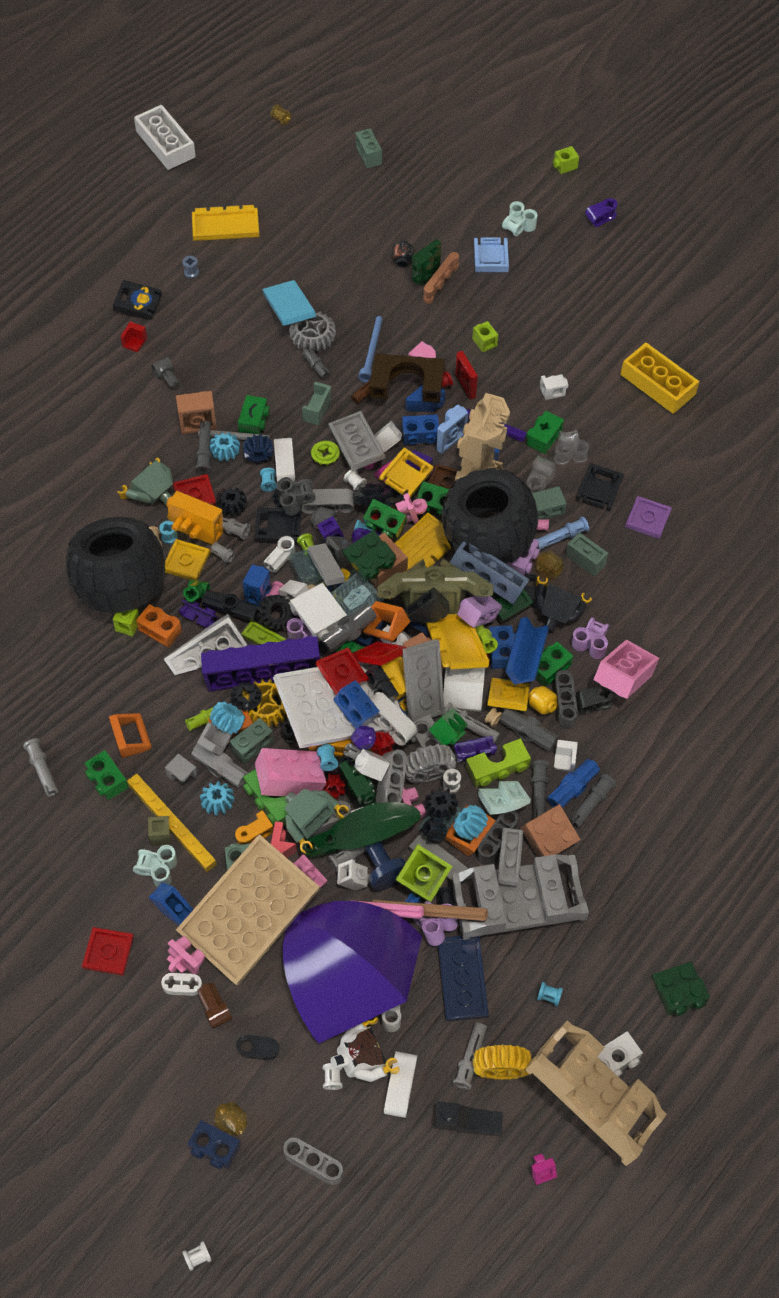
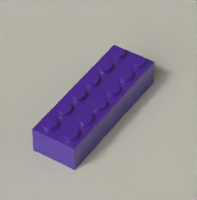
M306 636L294 640L286 639L281 642H266L260 645L250 644L239 648L229 647L225 650H209L201 653L202 674L208 692L232 689L234 686L239 685L240 682L247 683L249 681L253 684L256 681L259 684L262 679L265 682L271 679L273 683L275 674L317 667L315 663L321 659L317 636Z

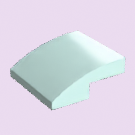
M499 781L498 789H479L478 797L489 814L514 811L526 806L531 800L518 781Z

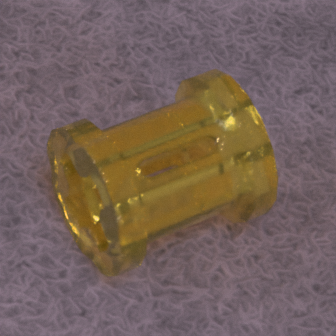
M278 104L272 108L271 117L277 118L283 125L290 121L291 112L285 111Z

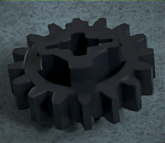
M367 483L365 487H359V490H354L355 492L353 493L355 504H359V506L364 505L365 507L370 506L373 499L386 503L387 498L393 497L392 488L382 483Z

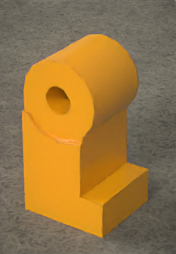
M263 810L256 814L257 820L236 830L235 837L238 844H250L259 834L264 839L273 834V825Z

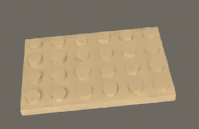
M259 834L180 924L176 931L185 936L196 949L200 950L213 965L238 986L319 892L321 887Z

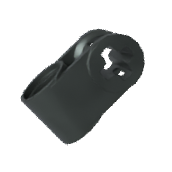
M603 686L577 691L575 695L580 713L589 714L609 709L613 704L614 691Z

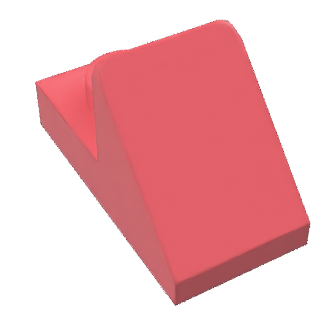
M275 821L271 845L288 858L297 851L296 844L286 842L287 830H284L283 822Z

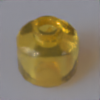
M551 550L544 553L541 552L536 558L537 570L548 578L558 577L564 569L563 559Z
M235 1102L222 1103L216 1108L214 1123L221 1131L231 1136H237L243 1132L247 1126V1114Z

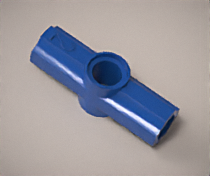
M587 759L574 772H569L561 781L560 786L548 796L547 800L550 805L555 807L560 804L563 809L574 797L580 796L586 789L587 784L600 772L597 763Z

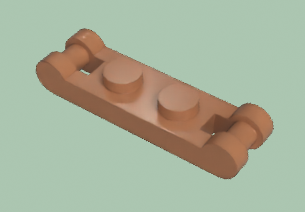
M452 252L448 255L425 285L423 300L426 304L433 302L435 293L442 289L445 280L451 277L452 271L458 270L459 254L457 252Z

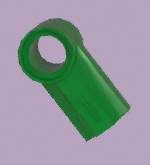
M190 579L188 587L184 588L183 596L189 602L203 598L205 591L210 590V583Z

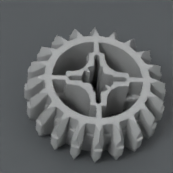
M320 311L315 313L316 317L292 323L289 331L290 339L293 341L294 346H297L298 349L303 348V350L312 348L317 352L320 349L325 350L326 346L330 347L331 343L334 342L336 330L334 322L331 318H328L327 314L322 315Z
M439 744L416 749L415 752H411L407 756L406 779H408V782H413V784L429 783L441 779L445 771L456 768L454 753L450 747L446 745L440 746Z

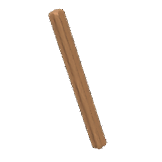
M387 900L372 901L376 903L422 906L424 908V916L486 921L489 915L488 909L478 907Z

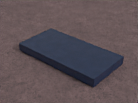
M462 936L445 937L443 943L438 945L446 1022L489 1018L479 936L470 937V939L463 940Z

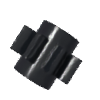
M437 817L428 819L422 826L423 837H427V842H441L447 835L446 824L442 823V819Z

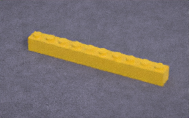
M138 774L127 780L131 790L156 817L169 816L170 833L206 873L217 865L213 856Z

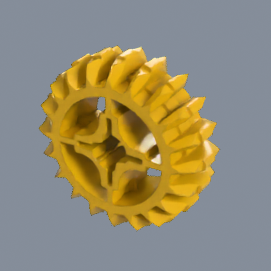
M262 679L259 684L254 681L253 684H257L258 688L261 689L262 700L257 706V712L248 710V714L253 723L261 718L269 728H271V725L277 728L278 722L284 723V718H288L276 684H273L271 679L268 682ZM243 691V696L249 701V694ZM275 696L281 701V705L274 701Z
M502 1044L487 1046L486 1048L482 1047L474 1053L473 1066L475 1074L482 1078L486 1077L487 1079L511 1080L529 1075L525 1069L532 1061L531 1053L524 1047Z

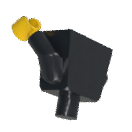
M540 576L537 577L535 599L540 614L547 617L544 626L547 625L549 630L554 632L558 622L563 624L571 623L583 615L587 605L592 600L591 597L585 600L583 597L585 593L577 596L547 584L548 578L545 579V582H541L539 580Z

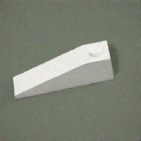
M227 614L168 655L164 660L174 675L201 668V653L209 650H225L229 647H245L247 643Z

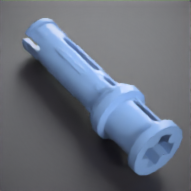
M583 516L573 523L568 522L563 528L535 539L539 541L538 549L541 550L568 537L573 539L579 532H588L589 525Z

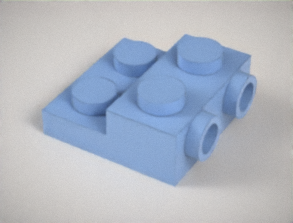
M456 405L453 409L450 408L445 414V423L440 424L437 429V451L441 454L458 442L460 437L464 436V426L468 421V412L464 407Z

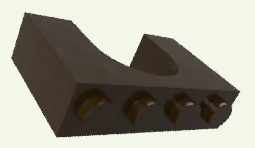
M375 353L369 385L370 398L388 399L392 380L400 374L413 373L424 380L422 389L423 402L440 403L446 371L445 359Z

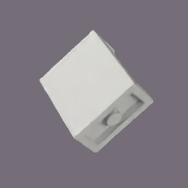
M323 583L290 600L292 613L301 618L313 637L317 636L318 642L322 641V637L337 627V622L341 618L347 616Z

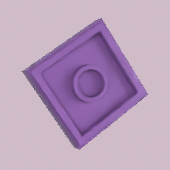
M637 496L625 527L660 539L672 507Z

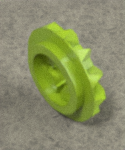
M320 441L312 447L311 457L320 466L322 464L327 466L330 463L335 464V461L339 459V447L331 441ZM328 450V454L323 457V454Z

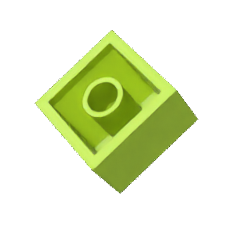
M417 844L395 880L411 892L422 897V899L431 902L453 866Z

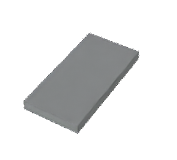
M361 411L328 423L352 471L385 459V454Z
M434 639L404 648L403 661L408 718L414 722L429 714L431 718L442 715L444 711L439 640Z

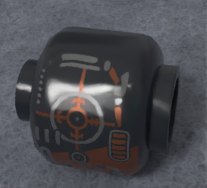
M402 240L393 245L392 260L397 266L406 267L412 263L414 248L410 243Z

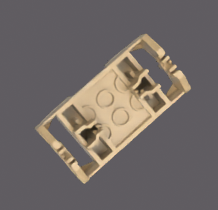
M485 393L484 398L477 402L475 410L471 409L469 415L470 422L465 424L464 436L459 438L457 448L460 449L459 457H463L461 462L462 469L457 471L455 481L475 470L487 468L503 470V463L494 460L495 448L502 450V442H505L507 427H504V424L509 419L510 410L504 398Z
M567 1020L540 1048L525 1070L530 1075L533 1073L603 1139L621 1157V1162L627 1166L639 1157L643 1151L644 1144L656 1127L663 1121L666 1113L661 1109L655 1094L639 1079L630 1086L622 1081L598 1058L605 1047L588 1031L572 1025ZM564 1035L574 1046L564 1059L555 1066L547 1057L554 1051L553 1047ZM644 1111L651 1118L631 1138L628 1133Z

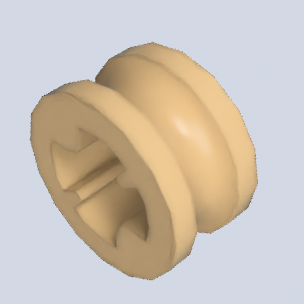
M493 708L487 714L484 722L490 723L491 727H495L503 713H498L497 709Z

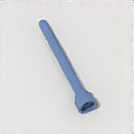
M381 316L376 317L365 366L360 370L358 376L359 380L365 383L371 379V366L383 320Z

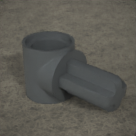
M168 357L151 364L152 370L158 379H165L168 385L173 388L179 384L178 379L173 374V364Z

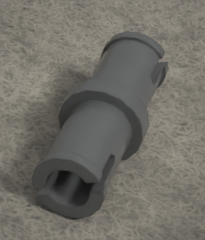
M312 348L304 350L303 356L310 363V367L316 370L322 380H325V377L328 378L331 372L323 364V360L314 353Z

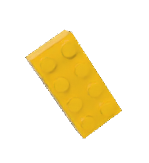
M644 343L626 358L622 364L621 376L673 414L697 393L699 381L648 343Z

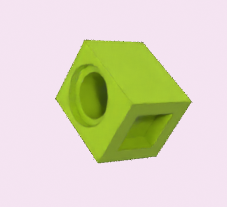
M572 146L555 151L553 166L557 168L560 174L578 169L579 155Z
M488 321L473 327L472 339L482 352L498 346V334Z
M138 609L117 612L113 618L115 631L134 636L137 629L136 620L139 617Z

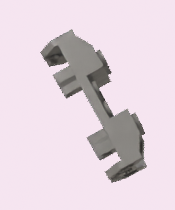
M555 854L536 857L534 864L520 866L518 886L498 884L499 870H495L494 864L473 867L452 874L453 897L456 906L466 907L462 897L461 882L473 879L476 905H478V908L488 909L489 913L487 920L481 922H468L466 919H458L463 940L470 939V937L575 920L584 921L587 920L589 914L579 881L575 855ZM567 864L569 889L574 906L569 909L558 865Z

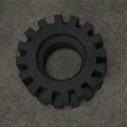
M280 595L264 597V601L259 602L261 607H257V610L260 611V613H257V617H261L259 622L264 623L263 626L268 627V629L285 628L287 622L293 619L289 599H285V596ZM273 605L280 607L281 615L278 619H273L270 615V609Z

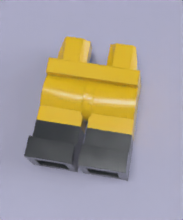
M401 656L381 666L373 665L366 671V675L369 678L367 683L372 690H375L374 694L383 692L392 702L406 696L404 661ZM372 675H373V677H374L375 680H376L375 683H374V682L372 681V679H371V676H372Z

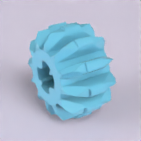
M222 432L221 435L215 434L214 438L210 441V452L214 459L218 458L220 462L225 459L228 462L230 458L235 459V455H239L240 442L237 440L236 435L231 436L230 432L227 434Z
M223 701L218 702L214 706L210 720L213 725L217 726V729L232 734L240 730L245 716L241 710L237 709V706Z
M219 781L214 786L210 782L209 788L203 787L204 794L200 795L202 808H206L208 814L214 811L216 816L220 811L225 815L226 809L231 810V803L235 801L233 790L231 788L228 789V784L226 783L221 786Z
M470 804L467 808L464 807L463 811L455 818L453 827L461 838L473 840L487 826L488 817L480 807Z

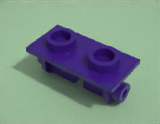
M182 599L186 604L181 606L179 610L181 616L194 621L198 615L196 623L205 628L215 623V618L220 619L215 616L216 611L208 607L203 610L199 608V603L195 601L187 602Z
M492 735L454 744L457 763L466 761V759L484 752L486 756L495 755L497 751Z

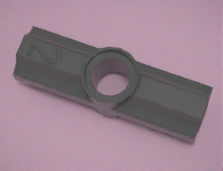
M365 604L354 614L344 616L337 622V627L321 638L323 644L332 653L346 641L355 640L360 636L361 630L377 618L376 613L370 605Z
M506 708L500 718V723L514 730L523 741H532L549 752L555 747L559 739L558 735L542 727V724L532 716L525 717L513 709Z

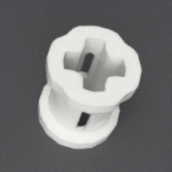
M349 470L343 478L346 483L353 486L354 490H359V487H365V484H367V480L361 478L357 474V470Z
M448 769L443 775V789L449 788L450 793H456L460 789L461 774L456 769Z
M331 1063L324 1064L325 1083L323 1084V1089L339 1090L343 1088L340 1082V1070L342 1068L335 1070Z
M204 1241L200 1243V1246L188 1252L186 1250L183 1251L190 1271L205 1261H212Z

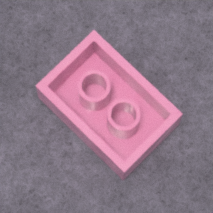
M625 640L600 662L594 680L600 683L601 686L614 691L618 696L628 699L652 677L659 658L634 643Z
M262 748L255 761L261 795L287 796L290 792H294L297 795L303 789L322 791L326 780L324 772L320 767L321 760L317 755V751Z

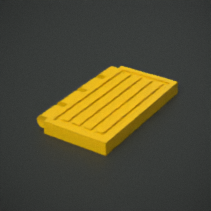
M242 205L243 209H240L239 206H226V210H223V207H210V211H207V208H195V212H192L193 241L259 237L258 210L254 208V205Z
M430 513L422 517L395 542L399 549L408 557L407 570L422 559H424L426 567L433 566L435 561H439L448 552L447 550L452 548L445 536L442 522Z
M448 614L445 618L435 623L425 622L432 640L437 639L440 642V656L443 667L467 669L489 666V659L476 629L457 614Z

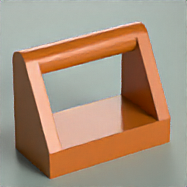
M376 601L371 608L376 613L377 618L363 629V632L367 635L394 641L410 623V620L402 607ZM381 621L391 623L389 632L375 628Z
M140 713L109 716L122 758L148 751L152 748ZM135 722L142 743L126 744L120 726Z
M486 815L488 817L487 826L477 838L474 837L469 843L454 837L456 834L453 827L454 821L444 839L469 857L475 852L482 839L495 823V820Z

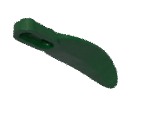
M399 802L368 805L346 815L330 830L306 839L305 841L314 844V847L310 849V845L305 844L303 850L309 858L317 859L339 849L354 850L367 847L412 827L420 820V811L412 805ZM333 837L332 841L328 842V839Z

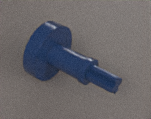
M382 841L365 847L366 853L369 854L376 867L369 875V881L373 889L381 891L398 884L399 882L395 879L405 865V859L395 858L390 860Z

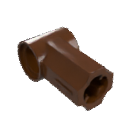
M214 982L202 985L197 992L204 1005L205 1014L212 1029L232 1020L228 1007L222 1001Z

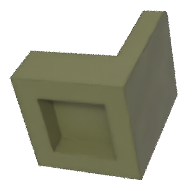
M169 816L148 817V836L151 846L171 844Z

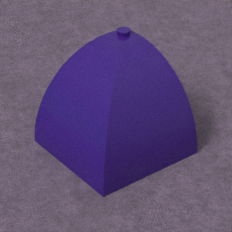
M334 901L323 903L301 912L288 926L283 941V961L288 986L304 1023L318 1043L328 1040L407 1001L422 936L407 921L389 910L369 903Z

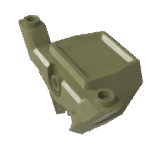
M422 559L406 572L395 573L377 587V596L379 598H394L400 594L406 608L434 587L449 601L450 612L448 614H457L460 609V603L466 598L467 590L476 597H488L493 595L494 585L473 571H461L444 559L440 563L441 567H426L424 559ZM419 622L424 626H427L425 622Z

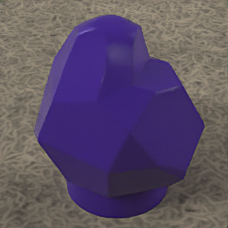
M359 726L351 736L352 743L361 750L372 748L377 740L374 728L369 726Z

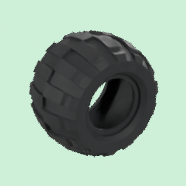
M496 468L475 470L464 477H460L454 482L453 488L449 489L446 494L442 510V524L447 541L455 551L464 541L466 545L463 550L469 552V554L472 553L469 550L470 543L477 547L480 553L484 552L493 555L505 564L512 563L519 559L522 553H526L529 550L537 532L539 518L536 500L525 482L520 477L513 475V472L497 470ZM492 511H501V512H502V513L498 514L497 516L490 517V518H479V517H477V516H479V515H481V514H484V513H487V512H492Z
M129 517L104 518L86 525L70 539L66 556V570L69 582L83 604H87L88 608L107 613L125 612L146 604L160 592L159 588L163 585L165 576V558L161 543L145 522Z

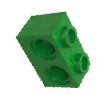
M422 481L417 499H424L426 494H432V500L426 502V511L433 509L437 511V514L442 515L443 506H441V501L446 498L449 489Z
M375 499L372 500L363 517L366 527L374 531L378 529L390 539L392 537L398 539L408 520L406 514ZM379 513L381 517L378 520H373L372 515ZM391 521L398 523L394 528L388 527V524Z
M558 642L552 646H547L541 656L535 680L542 686H549L555 680L556 674L559 671L567 670L572 666L574 656Z
M452 707L428 730L442 745L449 743L453 745L466 733L464 729L468 724Z
M105 750L85 762L87 770L84 772L90 781H95L97 784L95 788L100 796L104 795L107 800H110L128 789L125 777ZM103 767L101 771H96L97 768ZM108 782H114V784L110 786L106 785Z

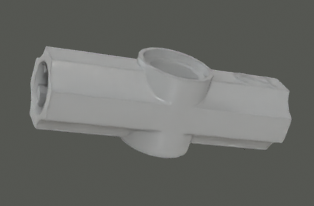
M198 743L196 744L191 756L205 765L211 774L217 778H224L237 788L244 785L243 777L248 772L234 764L227 754L223 752L219 755Z

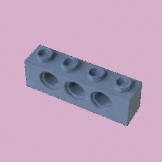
M463 541L450 563L463 572L473 571L494 585L493 591L514 604L529 579L493 555L484 552L480 553L478 548L470 543L469 550L472 553L469 554V552L463 550L466 545Z

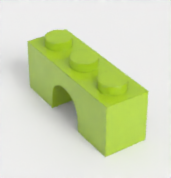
M521 738L503 745L502 756L504 760L495 763L490 761L485 752L466 759L465 768L475 788L487 786L494 780H502L512 773H520L528 769L531 757Z

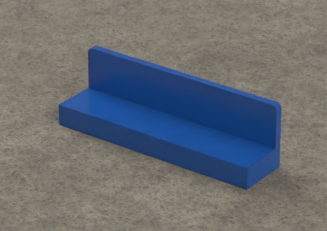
M528 617L520 619L506 668V673L514 685L535 680L549 630L547 625L534 628Z

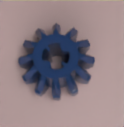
M253 434V437H247L243 444L245 457L249 461L254 460L255 463L257 461L263 463V460H269L270 456L273 455L272 440L268 438V435L262 436V434L259 436Z

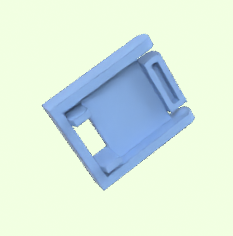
M474 238L475 272H508L507 238H504L503 245H501V238H481L480 245H478V238Z

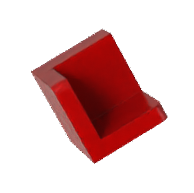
M131 321L121 334L122 347L134 352H139L147 340L146 327Z

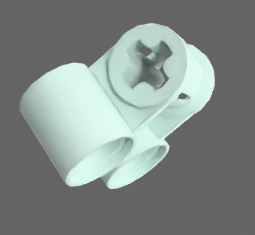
M519 201L512 202L510 204L509 216L503 221L502 228L513 232L514 236H518L523 230L527 232L534 231L537 223V212L532 209L524 210V204Z
M163 845L158 849L157 853L144 849L139 850V858L137 864L133 867V871L142 876H152L156 887H159L162 883L170 885L172 882L170 869H173L177 864L174 848L170 845ZM166 855H171V856H172V857H171L170 859H168V860H164V859H163V857L166 856ZM159 874H166L162 879L157 878Z

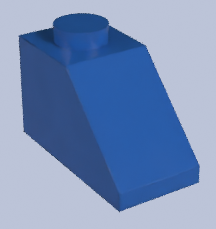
M422 385L405 399V410L408 412H433L445 403V390L442 389L440 403L423 402Z
M162 883L148 897L165 916L178 926L194 910L174 886Z

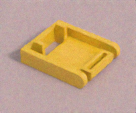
M403 448L382 472L379 479L383 481L387 478L385 481L387 485L402 495L408 492L411 498L421 486L422 481L424 482L432 473L434 467L411 451ZM410 460L421 468L420 472L405 462Z

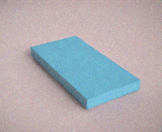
M295 280L263 289L265 298L283 326L316 317L314 309Z

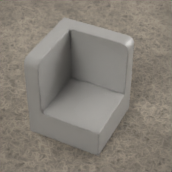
M208 722L197 743L211 752L221 755L232 734L223 732L221 729H217V726Z
M177 754L165 767L166 775L171 780L177 778L184 782L190 775L194 778L198 775L196 767L180 754Z

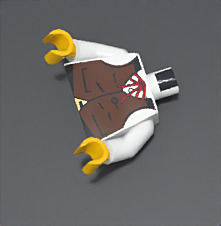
M378 1017L372 1021L367 1020L345 1032L340 1040L341 1044L337 1048L338 1055L331 1057V1065L335 1070L344 1067L348 1077H356L368 1082H373L387 1076L388 1072L391 1074L399 1073V1067L390 1068L392 1064L398 1062L397 1059L390 1058L386 1062L371 1027L367 1028L368 1024H376Z

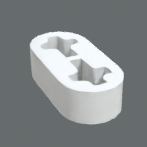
M168 973L162 978L161 984L164 992L167 994L195 996L198 994L197 990L202 986V981L195 974ZM173 979L176 984L169 988L166 983H170V980ZM192 981H195L197 984L194 986V989H190L189 985H184L191 984Z

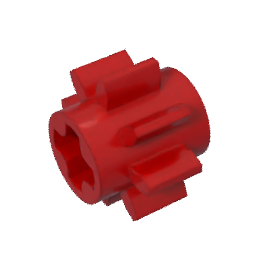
M376 732L377 740L372 746L371 751L383 756L384 753L392 751L391 745H394L395 742L389 732Z
M328 774L322 791H326L333 798L338 799L340 793H345V780H341L339 774Z

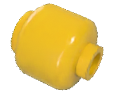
M545 686L535 687L528 696L530 707L542 715L552 713L557 708V695Z

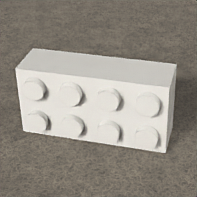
M162 105L134 117L136 132L167 170L196 157L194 142Z

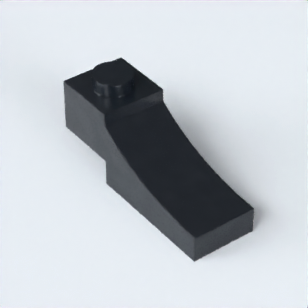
M437 1101L435 1128L457 1130V1133L490 1136L502 1135L503 1112L471 1108L460 1105V1103Z

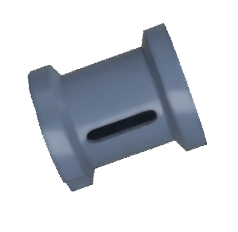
M186 256L182 261L185 267L184 275L187 278H195L199 275V270L196 267L198 264L197 258Z

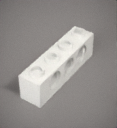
M627 1031L606 1044L598 1058L620 1077L623 1074L622 1070L627 1067L632 1069L640 1063L639 1059L643 1052ZM612 1055H620L623 1061H614Z

